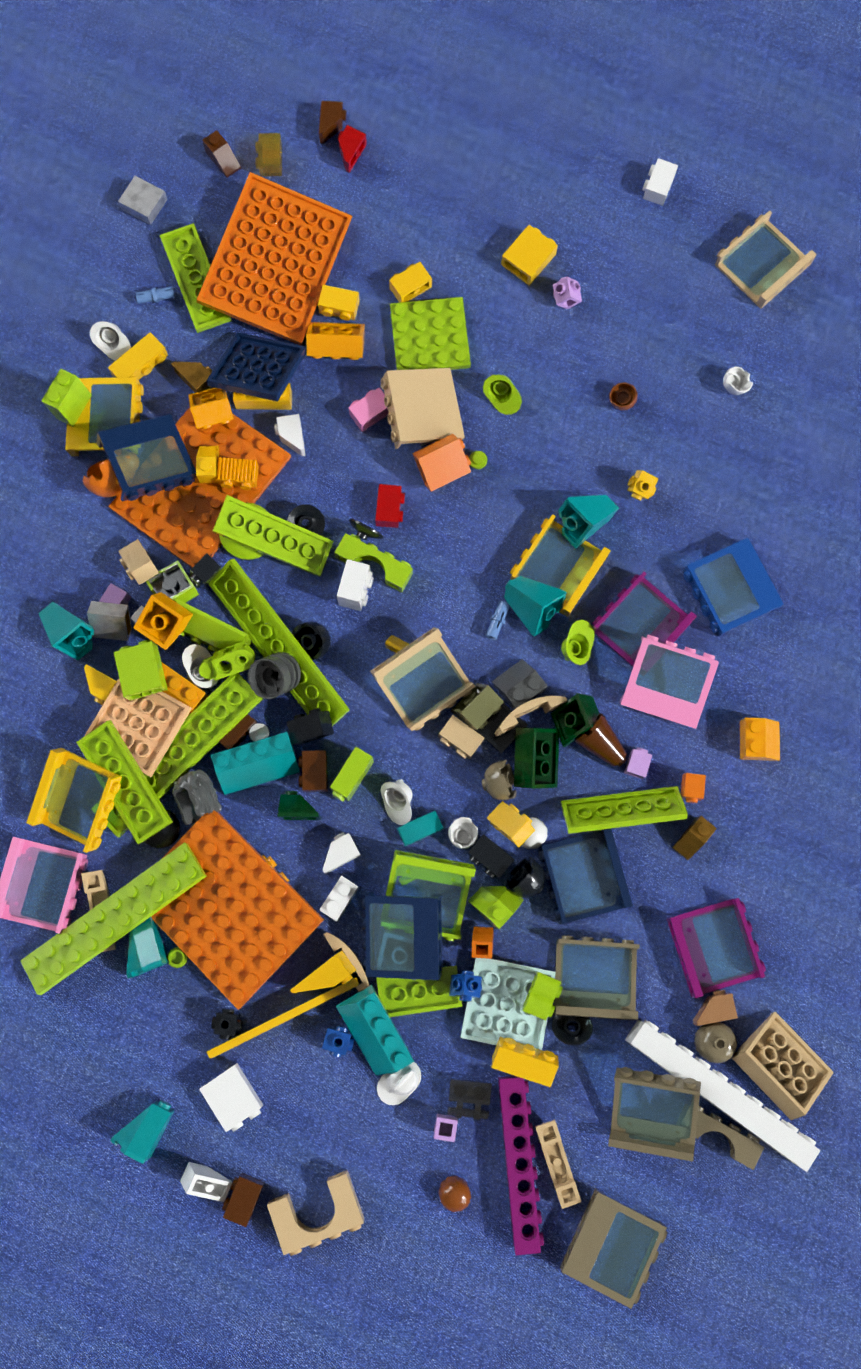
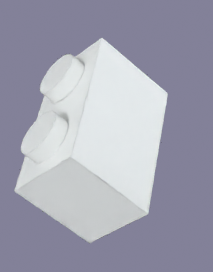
M658 158L656 165L652 164L648 173L651 176L650 180H645L642 189L645 191L643 199L663 206L678 165Z
M341 876L321 906L320 911L338 921L359 887Z

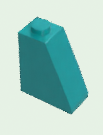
M607 495L568 497L558 510L559 518H562L564 526L561 528L562 535L576 549L605 525L618 511L619 507Z
M518 576L507 582L504 598L529 632L536 636L548 628L551 624L549 620L554 616L555 612H560L567 592L523 576Z
M54 602L38 613L50 643L54 648L77 661L92 650L94 628Z
M152 917L130 931L126 973L128 979L169 963L158 927L152 920Z
M156 1101L115 1134L110 1142L116 1146L119 1143L121 1145L120 1151L124 1155L143 1164L152 1157L175 1110L170 1108L171 1104L166 1101Z

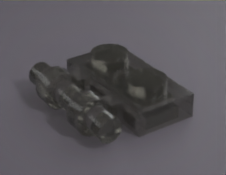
M451 1079L448 1100L455 1101L456 1107L448 1106L447 1115H452L459 1119L461 1117H470L477 1121L488 1119L489 1111L481 1110V1105H490L492 1083ZM463 1102L473 1103L475 1108H463Z

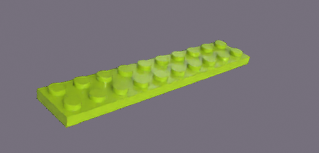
M230 559L212 579L209 586L244 632L248 634L250 640L263 657L277 652L288 653L294 657L299 664L301 678L299 684L290 691L307 715L313 709L320 708L321 711H329L332 726H334L350 709L235 559Z
M239 673L230 675L185 719L152 777L144 774L159 799L174 786V781H178L181 776L185 775L263 700V698L255 694L250 684ZM100 801L92 808V810L95 813L98 809ZM114 806L111 812H109L107 826L116 837L120 838L128 830V827Z
M184 842L67 928L63 929L61 934H56L20 960L37 995H43L207 877L190 846Z

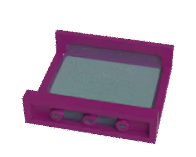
M645 571L640 576L636 574L630 581L632 585L628 589L624 587L617 595L619 599L616 603L612 601L605 608L607 613L603 617L599 615L592 623L594 625V634L632 667L642 642V636L647 638L649 634L658 637V642L664 644L666 640L675 642L697 617L693 612L687 615L644 578L647 574ZM649 644L639 673L644 676L668 649Z
M733 898L667 918L692 998L702 997L705 993L751 979L765 977L764 972L766 968L763 961L759 959L757 953L759 952V947L752 938V926L749 920H746L744 914L746 908L743 901H740L739 898Z

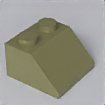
M479 683L475 685L476 687L472 689L470 695L462 698L450 710L470 728L475 730L483 728L488 723L487 719L491 715L498 713L504 702L489 685Z

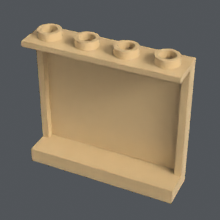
M450 368L386 371L383 378H381V388L385 393L384 405L388 408L387 419L388 424L391 425V440L395 444V449H398L401 444L436 442L451 434L462 440L465 438Z

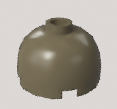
M507 760L491 764L486 769L484 779H482L484 791H488L491 797L500 801L516 797V790H513L512 787L514 785V774L510 764H506Z
M724 1023L705 1024L695 1033V1049L708 1062L716 1064L726 1062L736 1052V1036L731 1028Z

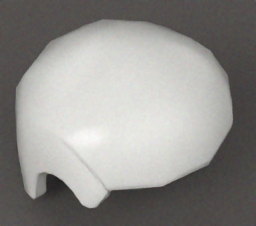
M735 366L728 369L723 378L725 389L733 395L746 393L753 386V382H750L749 379L750 373L744 371L741 367Z
M460 817L454 820L449 827V839L455 847L467 849L477 841L478 827L475 826L472 819Z
M531 817V825L535 831L521 846L526 849H537L547 838V827L540 819Z

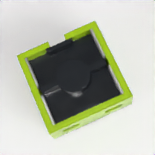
M178 560L158 571L159 574L146 581L153 594L162 592L175 602L179 599L186 603L199 595Z

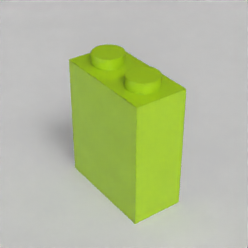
M60 368L41 402L58 420L74 427L92 395L76 375Z
M150 640L141 641L138 643L139 645L132 647L123 646L119 651L114 652L123 697L130 701L168 690L158 645Z
M358 747L354 748L330 786L335 798L342 802L344 800L350 801L374 763L371 755Z

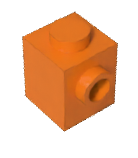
M683 774L680 793L682 799H686L687 803H698V801L704 799L706 775Z
M473 927L472 958L492 959L493 927Z

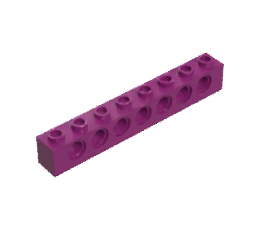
M517 1076L498 1077L515 1255L541 1253L540 1246H544L543 1232H539L538 1224H542L541 1211L537 1210L536 1202L540 1201L539 1189L534 1186V1180L538 1179L537 1168L532 1165V1158H535L534 1144H530V1136H533L532 1123H528L531 1105L530 1101L526 1102L529 1084L528 1080ZM513 1093H518L521 1097L520 1101L516 1104L509 1101ZM517 1114L521 1115L523 1118L522 1122L519 1125L512 1124V1117ZM518 1136H522L525 1139L524 1144L520 1147L515 1146L513 1143L514 1139ZM519 1158H524L527 1160L525 1167L518 1168L516 1167V1161ZM521 1180H526L529 1182L527 1189L520 1190L518 1183ZM524 1202L531 1204V1208L527 1212L520 1210V1206ZM527 1224L533 1226V1230L529 1234L522 1232L523 1226Z

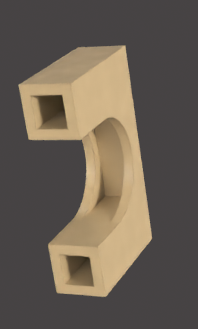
M348 1170L330 1176L327 1179L335 1205V1214L331 1221L322 1227H308L298 1219L289 1193L269 1200L267 1207L283 1255L288 1253L290 1256L296 1255L302 1251L301 1248L306 1246L313 1248L322 1243L321 1240L326 1238L333 1240L342 1235L341 1232L346 1230L354 1232L361 1228V1224H364V1216Z

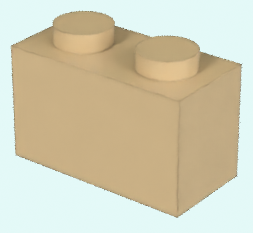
M138 539L118 551L122 557L119 561L127 569L125 570L131 580L135 579L139 585L159 574Z
M454 715L451 716L438 736L441 738L440 742L447 747H450V745L454 747L456 753L463 759L466 757L471 759L484 741L483 736Z

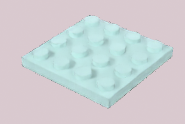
M475 958L473 972L474 976L482 977V990L480 998H472V1002H467L460 1038L497 1045L499 1037L512 1038L518 1043L530 1044L536 1049L542 1050L547 1020L545 1021L522 1011V1007L536 972L538 971L554 979L556 972L495 959Z

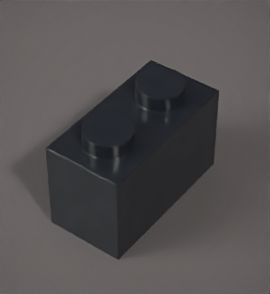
M206 553L190 570V580L196 588L200 587L204 590L218 574L221 566Z
M320 708L310 710L308 715H295L293 720L287 722L292 745L305 744L334 734L329 711H321Z
M484 834L468 852V855H470L469 860L476 866L481 864L486 869L484 872L492 879L495 877L499 879L515 860Z

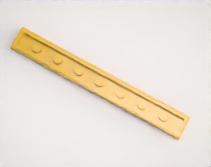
M355 977L345 985L341 984L207 1051L208 1057L212 1059L360 984L358 978Z

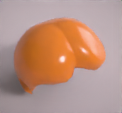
M123 449L114 451L117 455L116 459L128 486H130L139 467V459L132 452H127ZM108 459L92 465L87 471V477L83 476L84 486L88 491L97 496L113 497L122 493Z

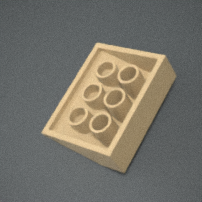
M773 1012L753 1032L732 1057L740 1068L790 1120L807 1114L834 1073L776 1012Z

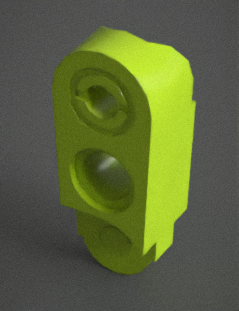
M245 642L232 644L214 652L213 656L202 660L199 674L206 679L218 680L248 670L254 663L255 653ZM222 661H227L230 664H224Z

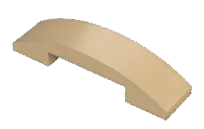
M545 696L530 700L513 710L498 726L495 735L498 736L513 729L518 724L517 718L541 707L546 714L559 708L568 700L563 696Z
M103 870L81 873L84 892L87 893L90 910L109 897ZM116 942L102 952L116 950Z
M329 932L323 934L333 951L335 952L342 948L347 958L355 967L356 973L362 981L361 984L356 986L358 992L370 986L363 965L353 950L337 936Z
M555 1119L535 1126L561 1208L564 1209L581 1203Z

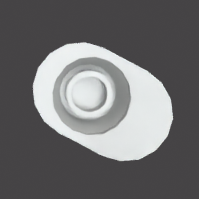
M100 321L91 327L90 338L92 342L112 360L116 361L131 348L129 340L117 325Z
M197 644L189 645L183 651V666L187 672L188 680L192 684L202 688H210L217 684L218 680L203 678L199 674V667L202 660L211 655L206 648Z
M402 779L396 782H385L381 786L380 791L388 817L396 824H407L412 817L410 806L413 796L412 790Z
M413 1062L398 1072L383 1074L377 1085V1093L381 1101L388 1105H398L405 1101L421 1082L420 1068Z

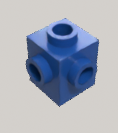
M462 971V974L451 975L449 996L459 997L460 1001L472 1002V998H480L482 977L474 976L472 971Z
M337 1025V1028L328 1027L322 1049L330 1051L329 1054L341 1058L342 1055L347 1054V1051H352L355 1039L351 1038L352 1034L348 1032L349 1028ZM340 1038L342 1044H337L336 1039Z

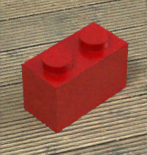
M379 484L375 518L376 526L398 528L399 522H403V511H400L401 504L405 503V493H402V486Z

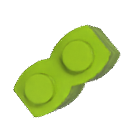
M537 971L523 1004L522 1011L545 1021L548 1017L551 1018L555 1010L553 1005L555 997H560L563 989L560 986L561 981Z

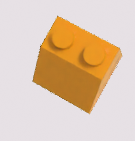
M211 388L188 394L190 409L197 429H207L217 423L226 424L234 419L226 390Z
M160 592L150 596L133 628L164 650H167L184 631L193 613Z
M745 717L740 721V760L780 761L779 722L766 718Z

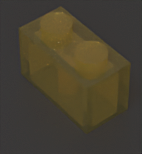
M259 133V141H255L256 153H259V157L255 158L256 169H259L260 176H282V141L280 133Z

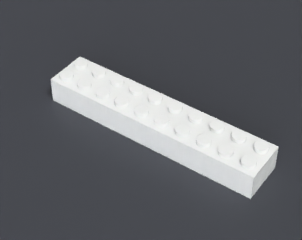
M637 1020L625 1038L627 1043L674 1077L682 1079L693 1078L696 1081H700L701 1097L806 1172L809 1170L821 1151L815 1147L817 1142L801 1132L797 1133L799 1129L783 1119L780 1121L781 1116L765 1106L762 1108L763 1103L749 1094L745 1096L746 1091L731 1081L727 1083L728 1078L714 1069L711 1071V1065L698 1057L694 1059L692 1051L680 1044L676 1046V1040L668 1034L657 1032L659 1028L647 1020H644V1022Z

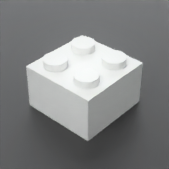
M347 559L337 592L339 606L358 611L362 610V606H366L368 601L367 588L371 589L373 583V572L370 571V565Z

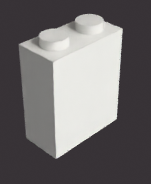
M238 1063L199 1089L225 1132L230 1129L233 1132L244 1125L242 1121L247 1117L252 1120L261 1113L259 1109L263 1107V1103Z

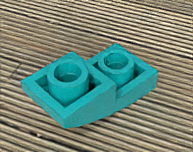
M433 811L398 827L397 831L406 847L444 828L436 811Z

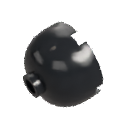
M310 621L297 625L293 630V636L312 661L323 657L328 652L331 637L325 626L318 622Z
M529 857V860L525 858L514 867L510 873L514 876L511 878V881L508 879L506 881V888L512 894L521 898H529L543 890L545 873L538 862Z

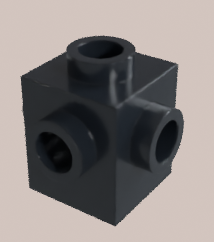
M222 1009V1012L216 1013V1016L212 1018L211 1029H214V1034L219 1035L220 1039H231L232 1036L238 1035V1031L241 1032L242 1019H240V1013H234V1009ZM223 1021H227L229 1023L228 1028L225 1029L222 1027Z

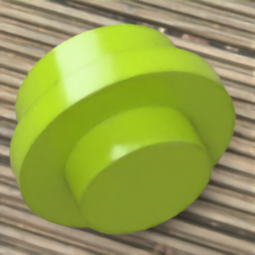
M474 451L469 456L472 468L482 469L486 466L488 459L484 452Z
M176 947L169 951L167 959L170 966L180 968L187 963L188 957L179 947Z

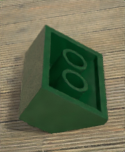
M516 727L514 787L532 789L557 788L559 729Z

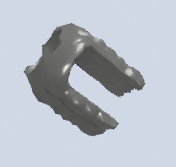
M203 770L190 771L181 776L178 781H174L172 794L178 804L177 808L180 810L185 825L191 824L192 821L196 823L204 813L210 814L213 811L220 812L222 810V806L217 799L216 789L213 787L209 776Z

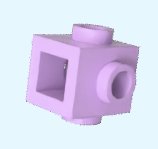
M563 277L559 282L553 284L556 305L569 309L582 302L581 287L578 281L570 277Z

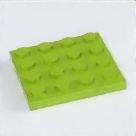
M463 297L390 304L397 370L437 368L456 370L471 368Z

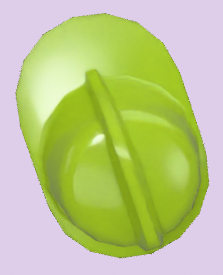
M498 374L492 375L484 381L483 392L500 413L511 415L520 409L522 404L521 395L510 378Z
M586 620L575 621L569 629L567 638L563 640L561 645L565 660L572 661L577 665H583L589 660L594 642V629Z

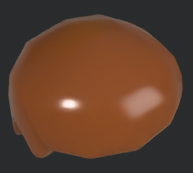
M626 382L616 384L612 387L609 394L612 406L620 411L632 408L638 398L635 386Z
M450 1176L441 1182L439 1198L445 1209L451 1212H459L468 1207L471 1192L466 1180L458 1176Z

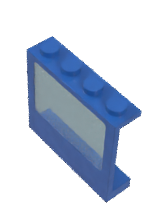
M748 537L687 565L683 570L684 579L692 586L694 598L699 600L703 615L708 617L710 628L718 637L770 611L774 612L784 605Z

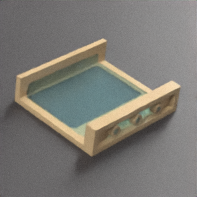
M768 211L765 215L761 214L755 220L753 226H747L739 238L735 237L730 242V246L727 249H721L717 254L718 258L715 266L760 309L810 266L817 255L812 250L804 255L770 223L771 211Z
M435 627L370 671L407 728L411 731L420 730L424 727L426 721L437 718L443 709L451 708L457 703L456 700L470 695L472 689L476 687L474 683L468 680L441 638L440 630Z

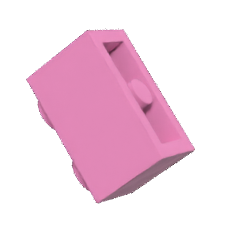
M380 388L370 390L364 398L355 400L348 407L349 415L362 432L388 415V408L384 405L385 394Z

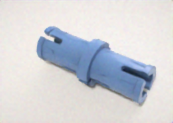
M173 286L156 289L155 287L152 290L136 292L138 304L153 301L158 303L160 300L175 299Z
M499 601L495 614L490 618L491 623L485 636L491 640H497L501 627L505 625L506 621L504 619L510 608L507 602Z

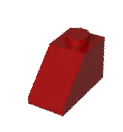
M347 125L344 131H340L338 141L346 172L350 173L366 147L367 141L365 133Z

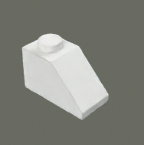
M299 414L276 417L277 424H274L276 436L279 435L281 442L301 456H306Z
M342 832L334 837L335 841L331 842L324 863V874L361 856L349 833L345 835Z
M188 1162L180 1180L186 1194L221 1202L225 1201L232 1185L231 1180L208 1166Z

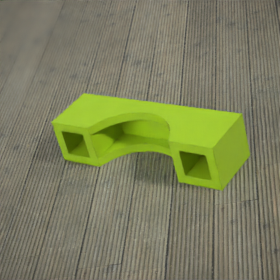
M345 533L334 552L335 558L346 563L347 559L356 562L370 560L378 563L385 572V584L402 593L413 574L411 565L406 561L401 560L400 562L394 559L395 557L389 552L385 551L383 553L377 550L378 548L371 543L366 544L354 534L348 535Z

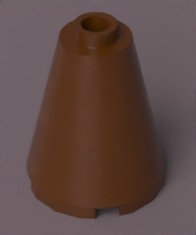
M599 713L591 729L574 740L578 745L612 767L616 765L620 767L627 760L625 758L627 755L625 749L602 713Z

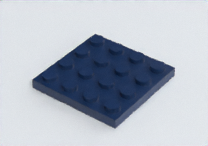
M237 332L208 377L207 384L210 387L278 402L304 358L306 347Z

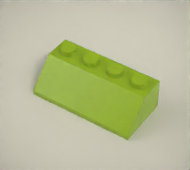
M177 599L176 602L193 613L180 636L187 635L191 637L190 640L198 645L203 643L212 652H217L239 642L251 645L252 641L247 633Z

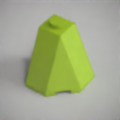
M481 886L468 900L496 929H500L524 901L523 898L517 897L507 890L506 886Z

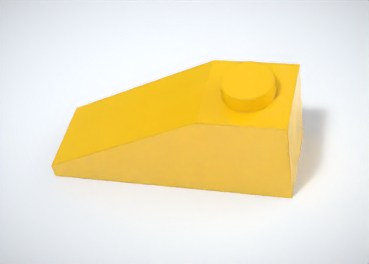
M340 951L290 991L298 993L335 987L339 983L345 985L353 979L351 974L356 969L344 952Z

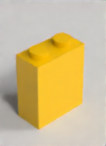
M528 225L502 255L501 265L530 286L554 258L558 245L553 239L544 236L538 228Z

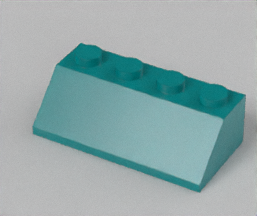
M288 732L211 755L224 795L300 773Z
M372 985L336 1005L337 1010L375 1075L395 1073L414 1062L411 1052Z

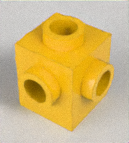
M637 470L635 475L631 476L627 485L629 487L627 491L632 493L631 497L639 501L649 499L656 491L655 485L658 478L643 470Z

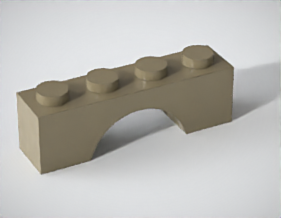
M685 1103L676 1124L689 1125L691 1105ZM699 1106L696 1138L698 1139L701 1135L710 1131L724 1134L730 1145V1157L754 1170L764 1149V1146L759 1144L760 1139L749 1133L747 1137L742 1135L740 1128L731 1123L729 1126L721 1123L722 1118L713 1113L708 1116L703 1113L704 1108Z

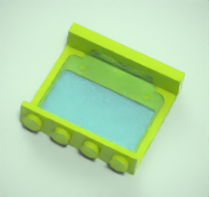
M395 850L385 896L431 897L433 894H442V937L449 941L461 940V924L471 878L475 876L476 868L474 864ZM383 905L380 921L384 928L388 930L404 929V932L414 934L412 905Z

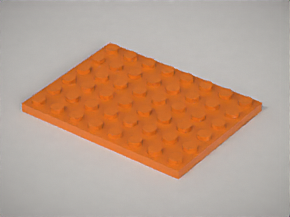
M250 172L199 292L197 303L301 346L317 308L322 286L327 283L352 216Z
M189 407L175 425L195 470L199 446H219V457L257 460L259 466L257 487H251L250 490L241 489L240 486L223 488L218 483H200L196 476L195 481L188 486H177L170 491L162 490L152 496H140L133 501H122L121 494H119L108 507L193 568L206 553L212 558L222 545L219 535L212 532L225 497L229 495L242 502L255 504L290 460L291 454L234 414V419L226 424L217 423L207 429H197ZM173 437L164 438L135 473L134 480L129 487L188 472Z
M213 811L210 814L204 813L166 853L168 855L184 842L187 843L207 877L151 917L239 1010L324 919L219 812Z

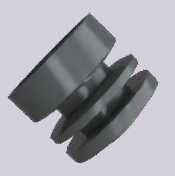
M277 652L256 660L248 672V681L251 689L256 695L264 699H273L293 690L299 684L301 678L298 662L293 656L284 652Z

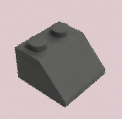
M523 659L491 682L512 710L533 700L547 688V684L537 671Z

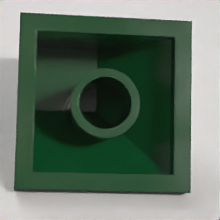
M577 693L551 713L555 727L559 729V738L562 746H568L593 727L599 711L592 696Z
M286 791V794L280 795L278 817L281 820L321 821L320 814L301 795H297V791Z

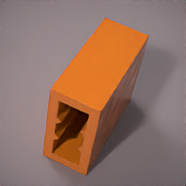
M454 434L412 453L423 482L431 492L471 472L469 467L471 461L463 451L465 445L462 439L457 438Z

